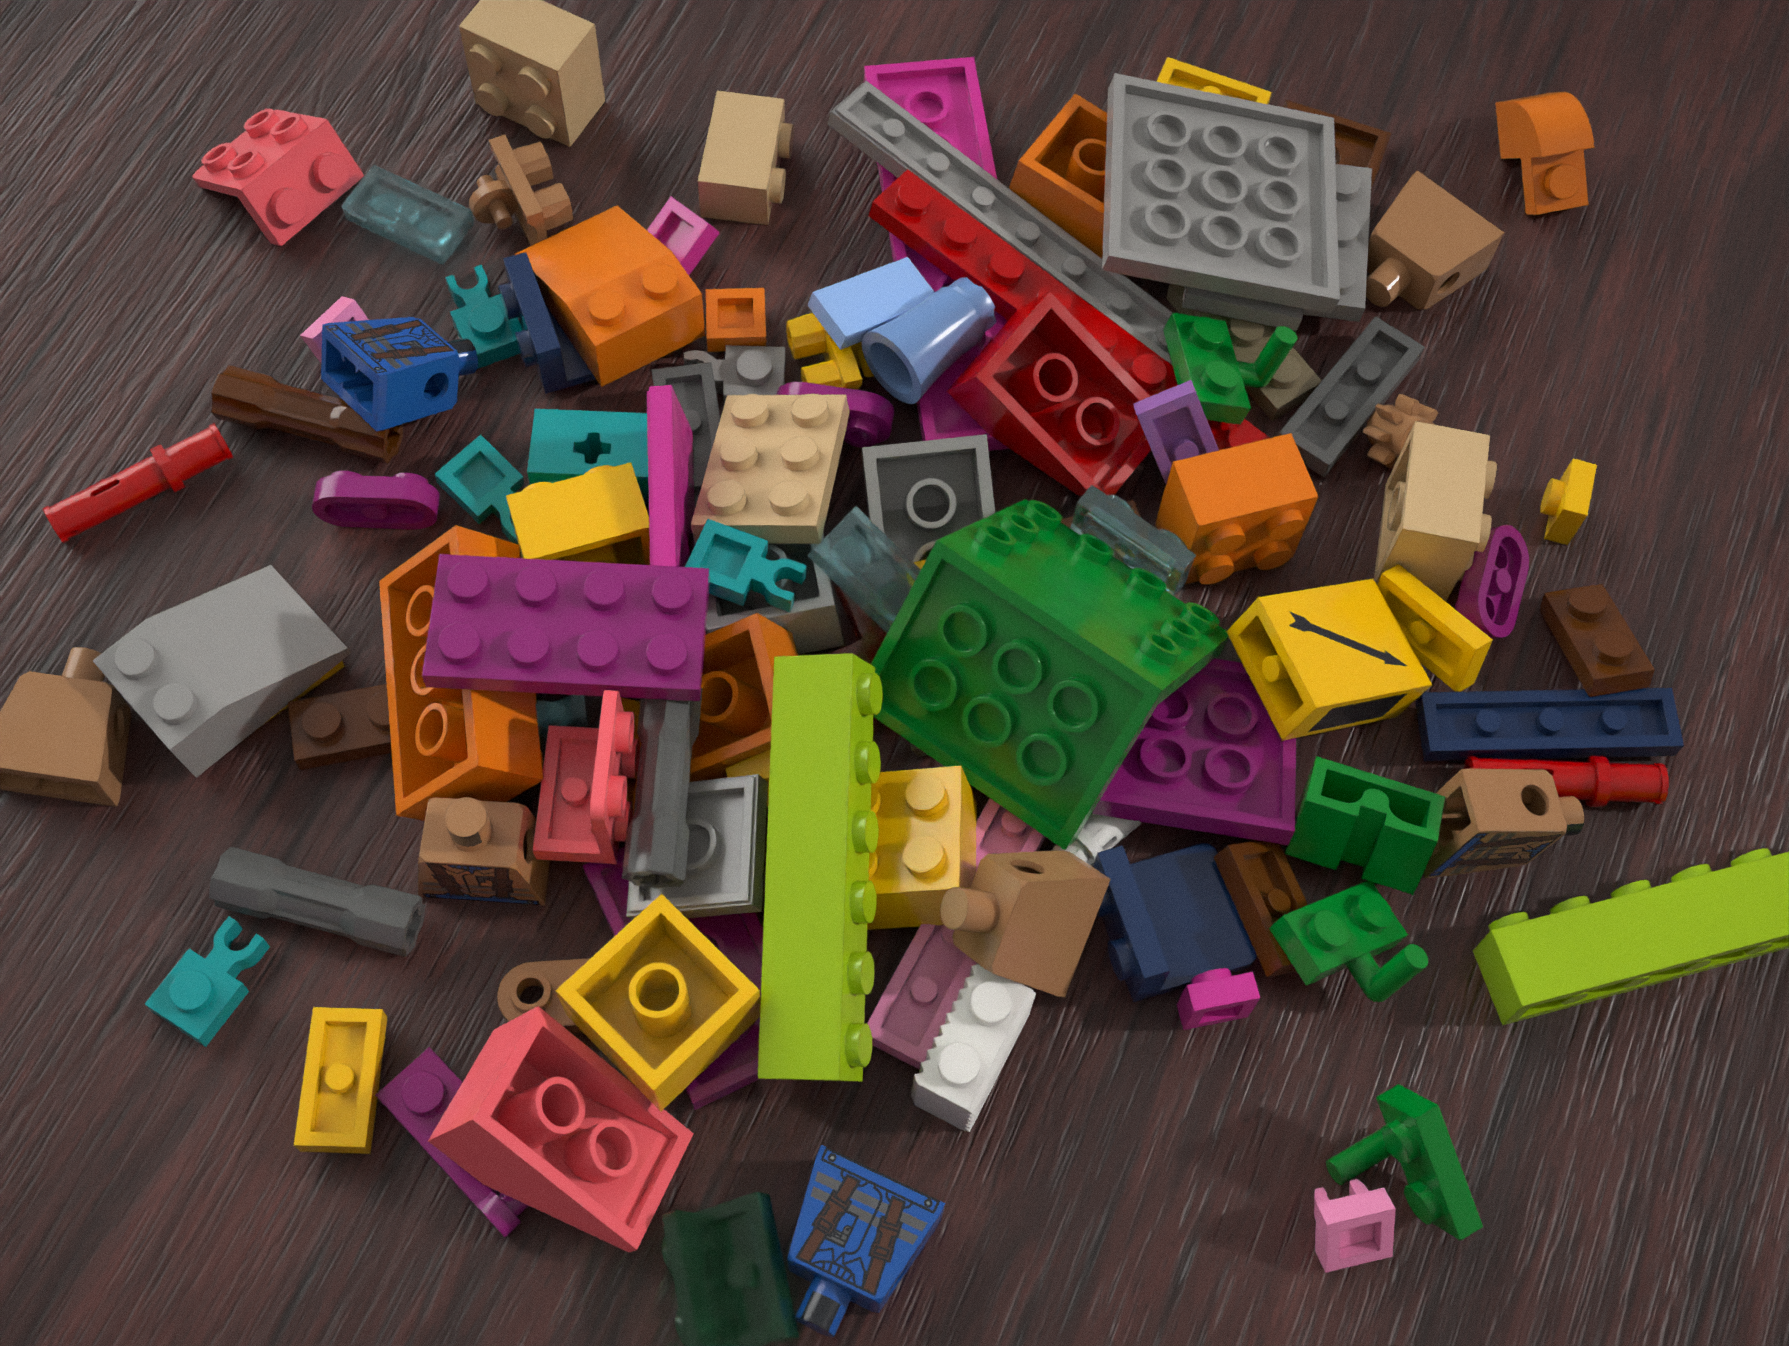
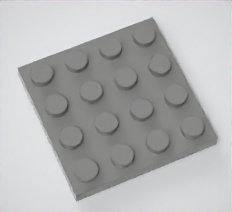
M1115 73L1108 88L1102 271L1331 314L1340 300L1334 118Z

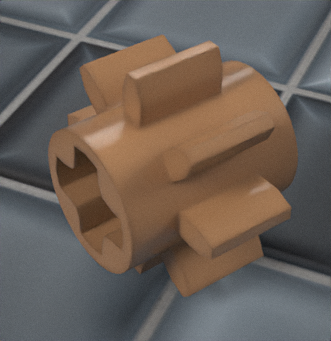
M1404 394L1398 395L1395 406H1383L1378 403L1375 406L1376 410L1368 420L1367 427L1363 429V433L1367 435L1369 442L1373 445L1367 456L1393 469L1415 421L1435 425L1433 421L1438 415L1437 410L1420 404L1418 400Z

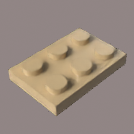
M819 394L727 395L691 522L695 542H697L707 519L768 540V544H820L850 414L847 396Z

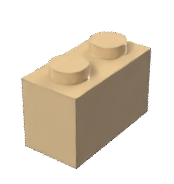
M717 91L698 177L701 217L768 225L772 203L781 204L784 196L786 171L779 168L781 158H791L794 141V124L785 123L784 99Z

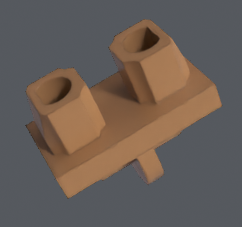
M505 135L489 140L490 148L498 162V166L495 169L498 180L494 181L490 175H483L477 180L478 189L473 192L469 199V207L477 221L487 224L496 223L499 229H506L512 225L513 219L511 215L515 214L529 245L532 246L548 238L547 230L573 220L571 202L561 183L535 192L531 188L533 185L554 179L551 163L541 141L512 150Z

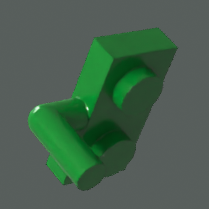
M1172 312L1163 328L1177 384L1180 385L1189 380L1192 381L1207 420L1241 425L1251 409L1245 386L1254 388L1267 386L1297 341V335L1293 330L1285 326H1278L1255 362L1250 363L1237 361L1226 321Z
M1371 881L1363 882L1287 913L1269 928L1306 986L1347 968L1365 996L1373 1002L1385 1001L1428 965L1427 954L1421 947L1415 944L1407 945L1381 968L1377 965L1373 956L1393 948L1408 934L1392 912L1387 901L1381 896Z
M1400 1084L1376 1097L1386 1125L1326 1160V1167L1331 1177L1337 1184L1343 1185L1388 1157L1393 1156L1401 1163L1409 1184L1404 1188L1405 1198L1414 1214L1424 1224L1430 1225L1433 1223L1460 1241L1483 1227L1439 1105Z

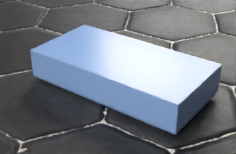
M906 257L814 291L807 306L841 350L862 342V338L867 332L898 318L922 303L935 292L910 259Z

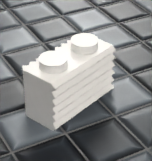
M979 964L971 966L970 976L965 978L964 987L959 990L957 1001H953L951 1012L946 1014L945 1024L940 1026L938 1037L933 1039L932 1049L927 1050L926 1061L921 1062L919 1073L914 1074L911 1093L914 1105L963 1131L970 1132L1030 1015L1036 993L1021 983L987 971Z

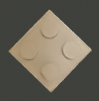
M480 0L459 25L475 103L480 105L489 114L504 116L527 127L532 133L541 138H551L571 147L605 102L595 24L542 0Z
M1415 421L1385 484L1374 580L1377 585L1383 572L1399 564L1446 602L1457 581H1462L1464 572L1472 566L1474 552H1483L1485 550L1491 530V515L1482 514L1484 498L1488 499L1492 492L1497 471L1496 462L1488 460L1490 435Z

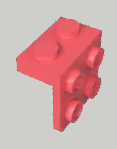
M273 109L262 110L250 117L244 124L246 131L231 143L220 144L207 152L201 160L203 166L193 174V178L199 187L238 197L268 241L278 246L284 245L364 177V174L327 119Z
M604 690L599 728L548 726L543 765L544 780L541 781L533 843V853L536 860L617 864L619 841L626 842L627 828L633 818V802L627 801V778L637 779L640 757V741L634 738L633 712H624L619 691Z

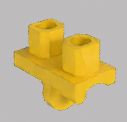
M813 313L786 321L787 342L793 358L800 359L823 353L826 361L801 367L802 382L858 390L862 386L859 368H862L864 376H874L864 358L862 342L840 350Z

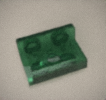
M753 1192L697 1212L674 1210L662 1215L665 1232L662 1241V1254L668 1270L673 1275L678 1302L675 1324L678 1336L684 1346H775L799 1338L770 1194Z

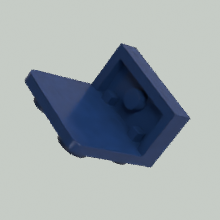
M524 252L503 258L508 283L498 285L508 320L519 318L523 328L522 331L515 332V337L525 368L536 366L545 394L596 380L544 303L527 253Z
M1201 843L1132 864L1129 863L1123 845L1098 852L1093 868L1111 879L1096 918L1102 917L1110 938V941H1108V953L1113 970L1120 981H1126L1133 1002L1186 987V985L1192 984L1191 979L1194 976L1209 970L1227 968L1233 973L1249 968L1256 959L1257 954L1213 858L1218 852L1210 844Z

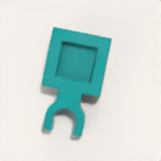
M482 265L474 267L478 284L471 289L460 288L456 283L454 275L445 277L450 295L456 306L459 307V309L450 311L453 325L460 339L467 338L475 346L478 356L477 369L520 354L515 332L523 330L518 318L508 320L500 294L491 297L487 275Z
M480 434L435 473L436 483L478 524L494 513L501 521V529L504 535L512 543L518 544L515 529L511 523L512 518L506 495L517 492L524 485V477Z
M707 519L685 567L709 568V594L744 606L752 590L762 594L770 605L791 612L794 605V593L782 590L775 584L779 580L789 579L802 585L806 578L807 565L790 559L774 561L766 559L768 540Z
M230 916L227 917L215 933L213 939L214 946L208 956L203 958L193 950L188 949L145 1003L154 1014L204 1047L209 1044L249 992L245 985L235 978L242 970L256 965L270 948L263 937L255 934L246 948L240 951L231 950L233 940L243 929Z

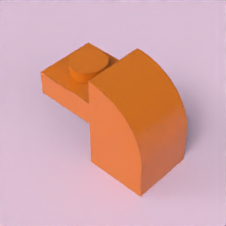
M1555 92L1496 102L1501 159L1521 158L1526 215H1538L1589 205L1584 150L1595 147L1589 119L1578 99L1568 92Z

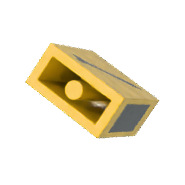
M1374 578L1258 597L1227 630V634L1282 741L1397 717L1432 686Z

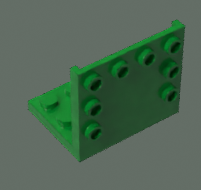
M1025 499L936 541L871 663L875 667V673L878 674L881 680L883 693L881 710L879 714L873 717L943 766H962L970 785L1066 850L1075 842L1156 706L1219 656L1230 638L1227 631L1219 626L1220 621L1218 617L1210 610L1192 602L1185 604L1165 591L1166 584L1155 574L1142 568H1130L1113 557V549L1103 540L1090 534H1078L1061 523L1062 516L1051 506L1040 501H1028Z

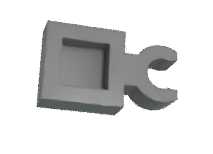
M726 345L725 360L714 359L709 353L699 350L684 353V365L712 362L716 393L723 394L724 405L727 395H776L778 388L785 382V347Z

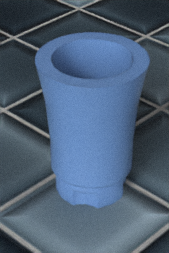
M967 277L959 278L949 287L940 288L922 303L898 318L867 332L862 338V351L866 363L878 382L892 396L904 403L914 404L920 400L938 377L964 353L982 340L983 334L993 327L997 322L994 315L995 305L983 287L975 285Z

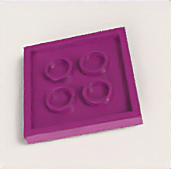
M1215 658L1156 706L1092 814L1289 845L1295 832L1296 738L1282 741L1242 662Z

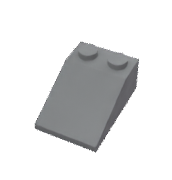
M987 434L862 448L861 456L882 635L888 633L914 584L910 563L927 560L938 539L995 513Z
M269 565L145 619L96 657L93 662L167 748L197 778L284 708L288 702L294 700L350 655L351 652L273 566Z

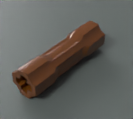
M228 365L222 373H218L211 391V413L217 419L257 430L271 428L332 444L345 453L388 464L391 458L397 455L403 439V424L376 431L342 399L281 384L271 376Z

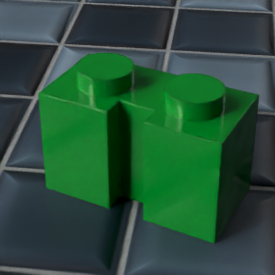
M1316 756L1295 810V832L1289 845L1286 847L1285 854L1333 870L1337 869L1340 860L1362 866V879L1414 895L1438 842L1445 796Z

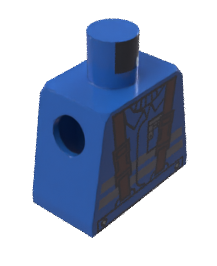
M404 317L322 324L321 379L376 431L385 430L452 409L457 402L458 377L473 374L478 367L477 352L469 339L446 341L418 318Z
M821 1145L815 1159L787 1258L788 1270L811 1282L795 1319L820 1334L834 1338L850 1301L867 1310L879 1313L937 1229L942 1218L945 1203Z

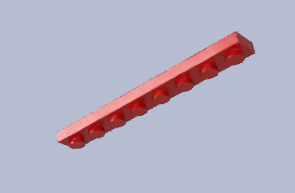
M907 169L872 202L869 212L871 219L954 281L967 277L975 285L983 287L995 305L994 310L1005 319L1009 320L1019 308L1050 291L1149 396L1178 385L1173 366L910 170ZM1246 419L1242 421L1241 425L1207 420L1219 450L1270 438Z

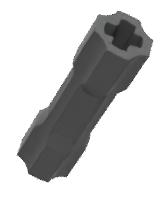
M701 688L700 701L640 698L637 734L641 747L634 815L626 832L622 878L631 881L635 886L658 889L663 887H679L685 882L690 833L685 820L692 746L699 735L703 688Z
M235 847L228 848L220 855L217 868L211 877L209 898L214 900L216 907L261 919L272 917L344 936L352 939L359 945L407 957L415 947L418 934L423 926L426 907L425 904H422L421 896L375 884L363 886L287 866L279 859Z

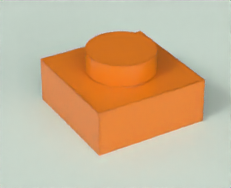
M765 288L706 289L708 352L726 351V345L766 346Z

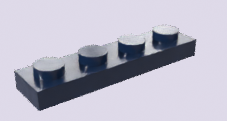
M1643 688L1589 697L1585 689L1424 692L1415 702L1424 761L1466 760L1468 756L1498 759L1675 756L1684 747L1672 688Z

